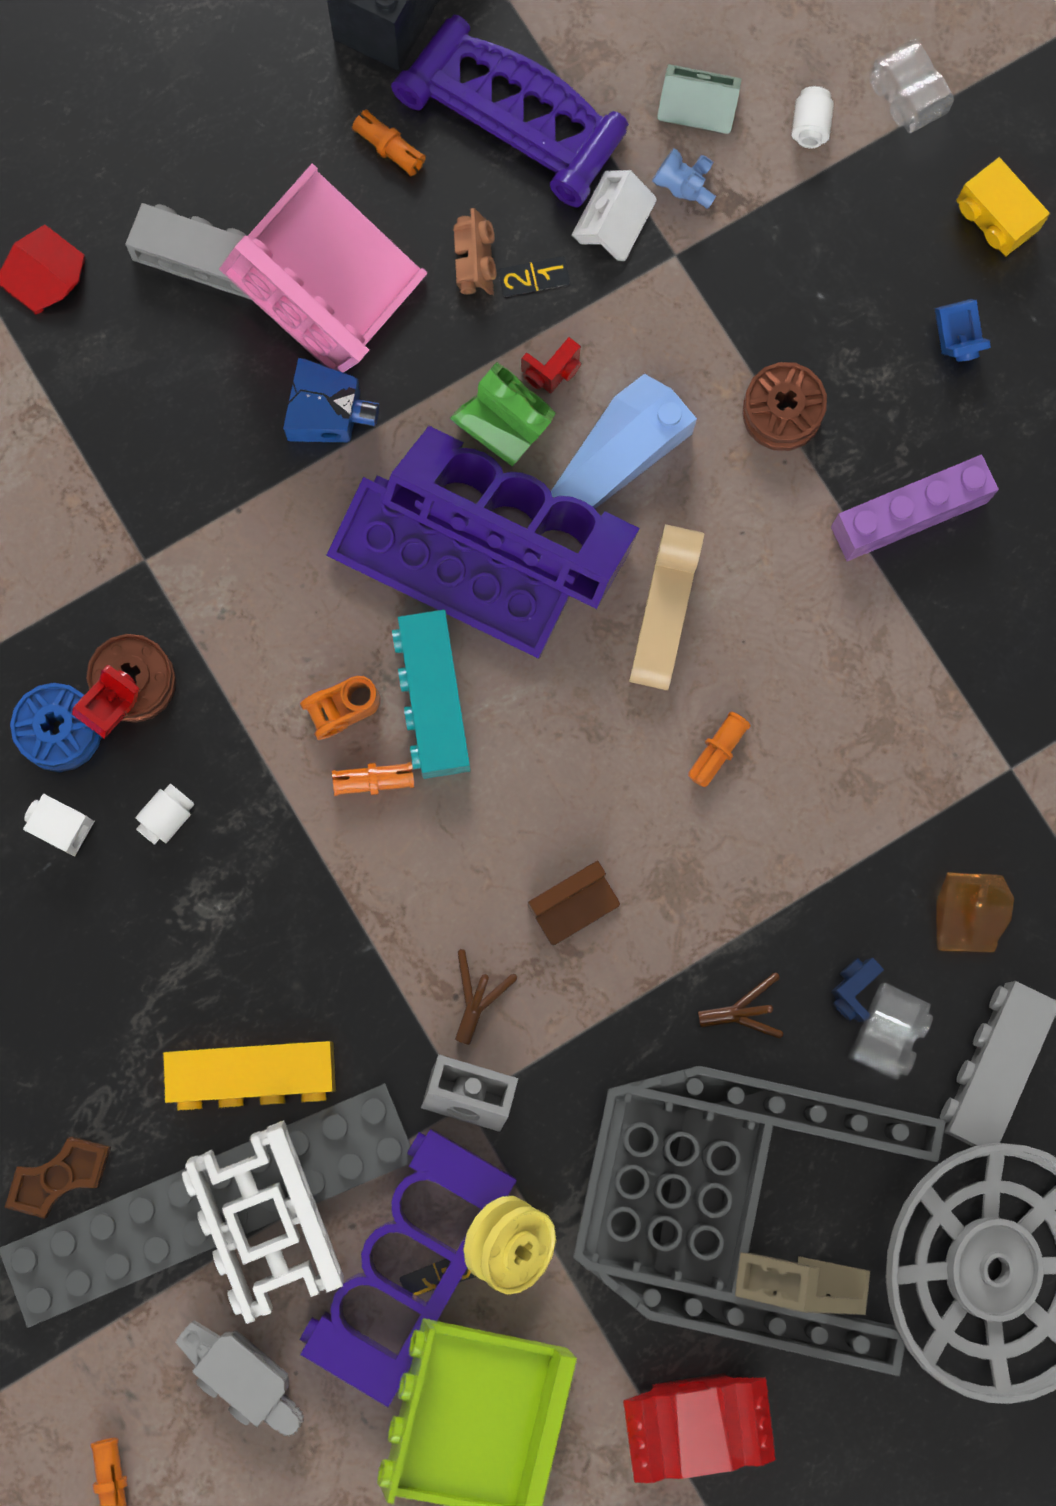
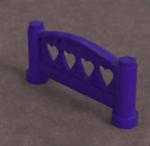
M458 15L447 18L409 70L401 71L391 84L395 96L403 104L414 110H421L429 98L433 97L557 173L550 182L553 193L567 205L580 207L590 194V184L626 135L628 127L626 118L615 111H611L608 115L602 117L571 86L542 65L500 45L469 36V24ZM464 57H472L476 60L477 65H485L490 71L484 76L462 84L460 83V62ZM496 76L505 77L509 84H516L521 88L520 93L493 103V78ZM528 95H534L538 97L540 103L551 105L553 110L549 114L524 122L523 100ZM558 115H567L571 118L572 123L577 122L584 126L585 130L582 133L559 142L555 141V119Z

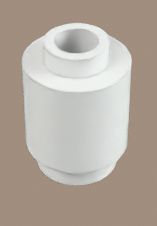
M818 86L807 87L801 91V95L796 99L792 137L802 147L817 148L829 140L834 103L831 99V93L827 89Z
M169 784L164 791L159 789L135 817L141 823L136 830L154 845L159 839L167 843L191 816L189 810L195 804L172 784Z

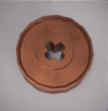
M778 362L764 367L752 378L743 401L742 419L748 433L760 445L772 450L790 451L804 446L816 435L826 413L827 394L821 380L810 369L797 363ZM785 403L791 406L785 408L784 411L778 408V406H783Z
M124 634L110 638L96 649L88 664L86 679L89 690L97 683L101 671L106 665H110L115 670H121L127 674L134 671L137 675L136 685L139 687V693L135 706L121 721L138 723L152 719L166 709L174 695L176 676L171 661L157 643L142 635Z

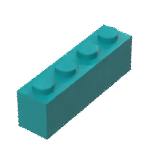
M445 610L398 617L399 629L392 630L395 653L403 652L405 667L398 668L401 692L409 691L411 706L404 707L407 731L415 730L417 745L410 746L413 770L421 769L423 779L471 772Z

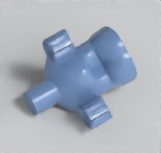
M673 148L652 179V182L656 185L668 188L674 197L688 201H697L706 209L710 207L716 198L713 193L703 187L706 180L703 174H707L713 164V161L704 155L698 158L694 166L689 167L683 163L679 151Z

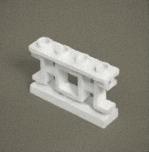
M284 1120L268 1126L264 1131H258L251 1135L250 1139L256 1152L255 1156L220 1169L213 1150H210L201 1156L196 1155L189 1158L185 1164L187 1171L182 1172L183 1181L189 1195H197L202 1210L198 1211L197 1215L205 1236L212 1234L217 1250L213 1251V1258L217 1270L221 1276L227 1274L232 1289L228 1291V1297L232 1309L236 1315L242 1313L246 1324L255 1321V1318L260 1315L265 1316L272 1312L273 1306L268 1296V1291L304 1277L311 1297L319 1294L322 1290L326 1289V1292L343 1286L344 1275ZM270 1144L289 1193L287 1198H285L280 1182L260 1190L257 1189L251 1170L269 1163L270 1156L265 1145ZM205 1169H207L212 1185L235 1177L242 1197L223 1205L222 1211L227 1222L222 1220L205 1176ZM273 1198L286 1234L250 1248L237 1212ZM298 1223L301 1224L320 1274L318 1276H315L310 1260L288 1269L281 1249L300 1241V1234L296 1226ZM236 1248L243 1265L265 1256L272 1275L254 1282L252 1289L256 1296V1301L252 1298L234 1249Z

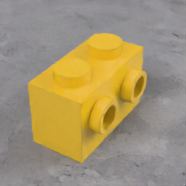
M1000 157L965 183L956 200L962 214L968 220L974 221L984 232L987 242L993 248L999 249L1005 257L1037 233L1050 215L1049 211Z

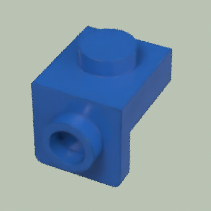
M970 299L935 308L942 354L956 357V361L960 362L980 357L979 351L991 348L990 340L982 338L977 300Z

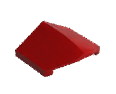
M43 225L13 244L0 270V287L32 312L39 314L44 308L64 299L79 282L86 257L48 226Z

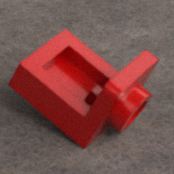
M568 337L545 365L529 353H525L521 358L523 378L535 389L540 390L543 388L552 394L563 379L567 382L570 381L582 364L579 361L581 345Z
M106 665L102 669L97 683L73 707L72 715L105 738L135 706L139 687L126 672L117 671L110 665Z

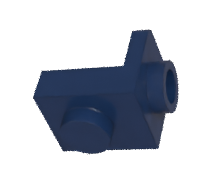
M858 958L855 959L840 973L844 980L831 991L832 995L837 999L833 1003L834 1006L848 1021L854 1018L857 1022H865L871 1016L857 1001L855 996L884 970L874 958L867 959L863 963Z

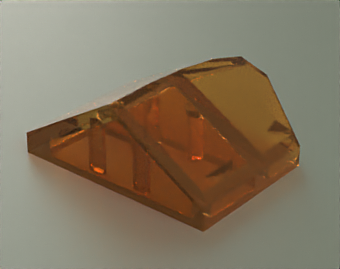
M947 873L937 898V947L940 951L994 952L998 945L997 941L1011 921L1014 896L1002 875Z

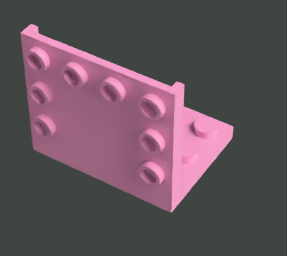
M312 163L248 236L245 235L239 241L219 270L321 364L344 373L360 362L367 354L369 349L365 345L428 273L423 268L420 269L330 184Z

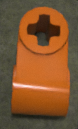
M357 675L331 688L308 696L300 702L303 710L308 711L317 729L314 734L316 739L323 740L374 714L380 706L381 698L379 691L370 679ZM359 688H367L371 692L369 701L361 706L353 705L351 703L353 692ZM322 708L324 709V711H325V713H326V715H327V717H328V720H327V721H326V719H325V717H324V715H323V712H322V710H321Z

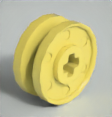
M515 1196L500 1197L487 1204L474 1218L467 1232L464 1244L465 1264L474 1276L486 1281L495 1290L506 1295L521 1293L534 1285L546 1271L553 1257L556 1244L555 1226L548 1215L533 1208L527 1202Z

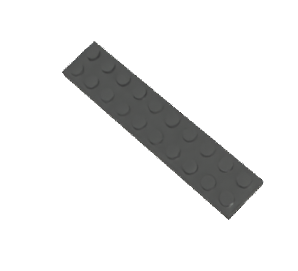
M386 1083L286 1125L316 1204L408 1165L413 1157L407 1154L411 1143ZM249 1141L218 1154L215 1158L219 1168L222 1169L255 1156L256 1152L252 1142ZM270 1144L265 1145L270 1156L269 1163L251 1170L257 1189L260 1190L280 1182L285 1198H287L289 1193ZM183 1169L1 1247L0 1255L27 1328L215 1248L216 1244L212 1234L205 1236L200 1226L197 1212L201 1211L202 1208L197 1195L190 1196L185 1187L182 1172L187 1171V1169ZM205 1169L204 1173L222 1220L227 1222L222 1211L223 1205L242 1197L235 1177L212 1185L207 1169ZM273 1198L237 1212L245 1234L281 1219Z

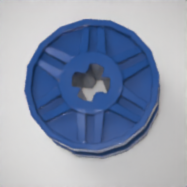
M59 683L40 685L24 694L15 706L10 722L13 742L21 754L43 770L54 772L73 770L89 761L99 747L101 736L72 715L73 707L84 694L70 685ZM60 721L62 723L59 725L60 732L54 735L52 733L54 730L53 723Z

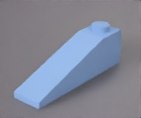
M643 374L618 393L610 402L551 490L552 497H574L585 501L596 509L691 436L697 418L671 388Z

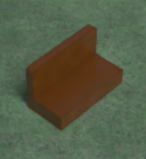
M598 860L528 902L527 906L551 945L560 943L619 907L620 902L605 879L606 873Z

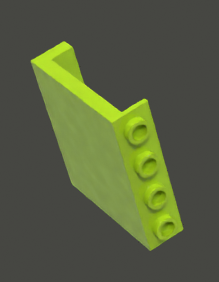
M423 1318L420 1331L414 1330L410 1341L409 1356L413 1357L410 1372L404 1373L400 1381L398 1396L400 1400H403L399 1416L392 1417L389 1426L388 1442L392 1443L388 1460L383 1459L381 1461L378 1472L377 1484L381 1486L387 1503L394 1504L395 1496L446 1506H542L577 1358L566 1347Z

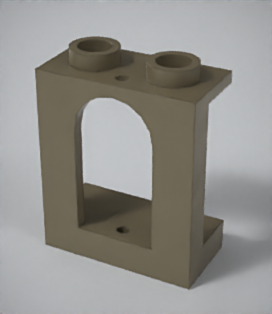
M740 1252L735 1296L801 1312L865 1315L870 1271L805 1257H798V1263L753 1253Z

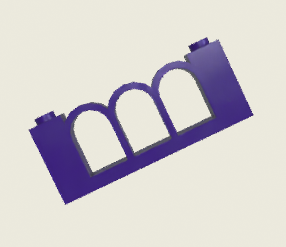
M428 426L392 471L382 504L597 609L627 559L640 528L606 511L600 516L594 507L583 500L570 496L552 497L549 488L534 476L521 472L503 473L498 462L488 454L476 449L462 448L464 442ZM450 483H464L480 491L483 496L476 504L443 487ZM502 506L513 507L526 513L533 521L528 528H525L492 511ZM551 530L563 531L575 537L582 544V548L579 553H576L541 535Z
M432 1128L427 1135L419 1132L407 1152L408 1155L413 1157L409 1167L416 1170V1172L406 1176L395 1189L391 1201L392 1216L395 1221H390L377 1227L365 1241L361 1253L364 1273H358L344 1282L343 1286L335 1293L331 1304V1314L325 1312L320 1321L312 1317L299 1339L306 1344L300 1355L386 1407H389L397 1393L403 1374L408 1373L411 1368L413 1357L409 1356V1346L414 1330L420 1331L423 1318L434 1321L438 1320L467 1269L464 1257L466 1235L458 1249L455 1250L413 1225L406 1218L402 1210V1198L405 1190L409 1185L417 1181L429 1180L438 1183L480 1208V1212L490 1202L500 1197L508 1196L517 1181L512 1175ZM387 1233H402L450 1261L427 1302L384 1277L376 1269L372 1251L379 1237ZM361 1285L378 1288L420 1314L398 1354L354 1329L347 1322L343 1314V1300L349 1290Z

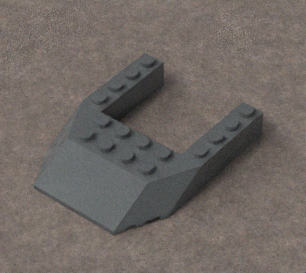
M696 1066L608 1089L573 1258L596 1275L648 1320L900 1376L905 1344L896 1326L844 1314L801 1312L735 1296L740 1252H749L773 1126L938 1162L946 1120L703 1066Z

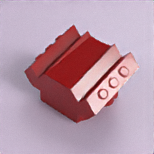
M725 1373L652 1384L653 1388L651 1391L623 1400L634 1483L653 1484L665 1478L684 1479L734 1471L743 1466H763L776 1460L766 1378H732L726 1376Z

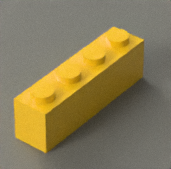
M332 1041L163 1052L165 1103L177 1102V1110L202 1109V1100L218 1099L219 1108L244 1106V1097L259 1096L260 1105L285 1103V1095L301 1094V1102L326 1100V1092L336 1091L334 1043Z

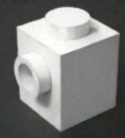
M43 793L39 801L34 800L29 806L24 817V821L27 823L23 830L75 856L95 821Z

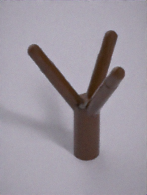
M460 949L458 951V959L466 1009L455 1040L470 1045L481 1012L517 980V975L511 974L482 1000L489 980V976L483 974L473 997L466 952L464 949Z
M773 973L733 1006L698 1011L700 1026L708 1027L735 1022L773 1037L782 1038L783 1032L781 1030L747 1018L748 1016L771 1013L773 1011L771 1005L744 1008L775 983L780 977L779 974Z

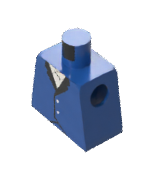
M298 358L283 429L287 440L293 442H349L354 423L376 426L379 403L359 400L360 386L357 378L312 361Z

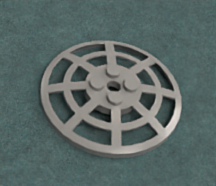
M993 1143L974 1146L950 1156L936 1165L916 1185L903 1204L893 1227L887 1252L886 1283L888 1301L895 1326L908 1351L927 1373L939 1383L966 1397L988 1403L1012 1404L1033 1400L1056 1390V1364L1035 1378L1011 1385L1006 1359L1030 1351L1047 1336L1056 1344V1293L1047 1312L1035 1301L1040 1292L1044 1274H1056V1257H1042L1040 1248L1031 1235L1045 1220L1056 1243V1186L1044 1197H1041L1038 1193L1023 1185L1001 1180L1005 1156H1014L1034 1162L1056 1176V1157L1048 1152L1025 1145ZM988 1156L984 1181L964 1186L948 1196L944 1201L932 1188V1185L954 1166L974 1158ZM1000 1193L1016 1196L1027 1202L1032 1208L1018 1223L999 1218ZM983 1194L982 1218L974 1220L964 1227L951 1211L965 1200ZM921 1200L931 1213V1217L920 1236L915 1264L898 1266L905 1229L915 1207ZM940 1225L953 1239L947 1253L946 1262L927 1263L931 1241ZM998 1258L1001 1262L1002 1270L997 1279L991 1280L988 1276V1266L993 1259ZM947 1280L949 1290L955 1299L942 1318L932 1302L927 1281ZM916 1283V1291L921 1308L934 1328L923 1351L915 1342L907 1327L900 1304L898 1285ZM967 1312L985 1320L987 1345L970 1342L954 1332ZM1024 1314L1036 1325L1023 1337L1004 1344L1002 1322L1012 1320ZM946 1344H950L967 1355L989 1359L994 1386H980L962 1381L936 1365Z

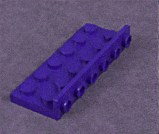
M376 475L373 482L363 477L326 556L437 610H445L447 615L540 659L570 596L382 504L389 480Z

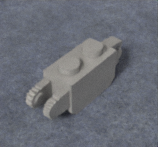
M195 1320L185 1328L175 1343L196 1366L192 1372L198 1377L196 1380L197 1385L206 1394L213 1398L217 1395L221 1396L231 1405L228 1410L232 1416L244 1425H248L251 1422L258 1427L264 1420L275 1431L279 1430V1434H283V1436L288 1435L289 1437L291 1434L294 1435L295 1432H298V1428L303 1423L302 1418L304 1415H302L303 1411H300L296 1404L284 1394L289 1387L287 1372L238 1331L225 1332L219 1336Z

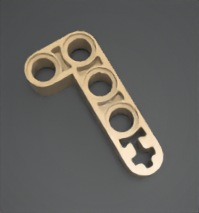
M667 524L664 526L629 679L631 683L667 691L669 689L693 577L703 544V532Z

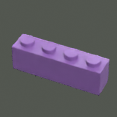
M979 455L841 512L834 520L831 529L846 561H849L987 504L999 489L983 455Z

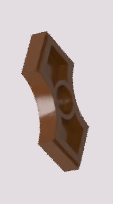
M69 1136L60 1153L48 1163L38 1167L18 1166L16 1168L4 1208L44 1219L48 1218L53 1205L68 1191L79 1187H100L111 1147Z

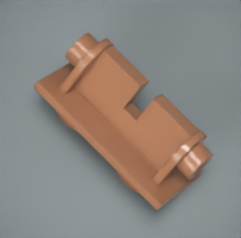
M471 208V217L461 216L457 218V223L454 225L455 253L457 255L468 253V257L455 260L456 285L460 288L462 294H473L476 292V287H481L489 295H492L493 280L496 278V266L491 257V243L494 242L495 238L491 222L486 220L475 208Z

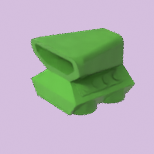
M496 362L479 382L478 394L460 406L450 419L510 466H513L543 433L556 413L540 396L525 387L510 370Z

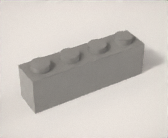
M144 203L141 204L125 244L133 261L251 299L219 270L233 248L246 235L245 233L233 228H228L225 231L213 227L209 221L201 217L192 216L189 219L177 215L174 210L161 204H156L155 207Z
M1017 981L1005 983L1004 987L999 986L994 992L989 1004V1008L993 1009L991 1017L987 1024L982 1023L977 1030L973 1040V1045L977 1046L971 1062L966 1060L963 1063L956 1080L961 1085L955 1098L950 1097L947 1100L940 1115L941 1120H946L944 1133L973 1147L1001 1142L1056 1015V1000Z

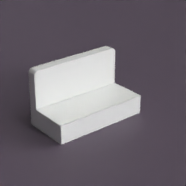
M631 170L605 171L572 236L580 244H601L616 260L625 261L656 202V196Z

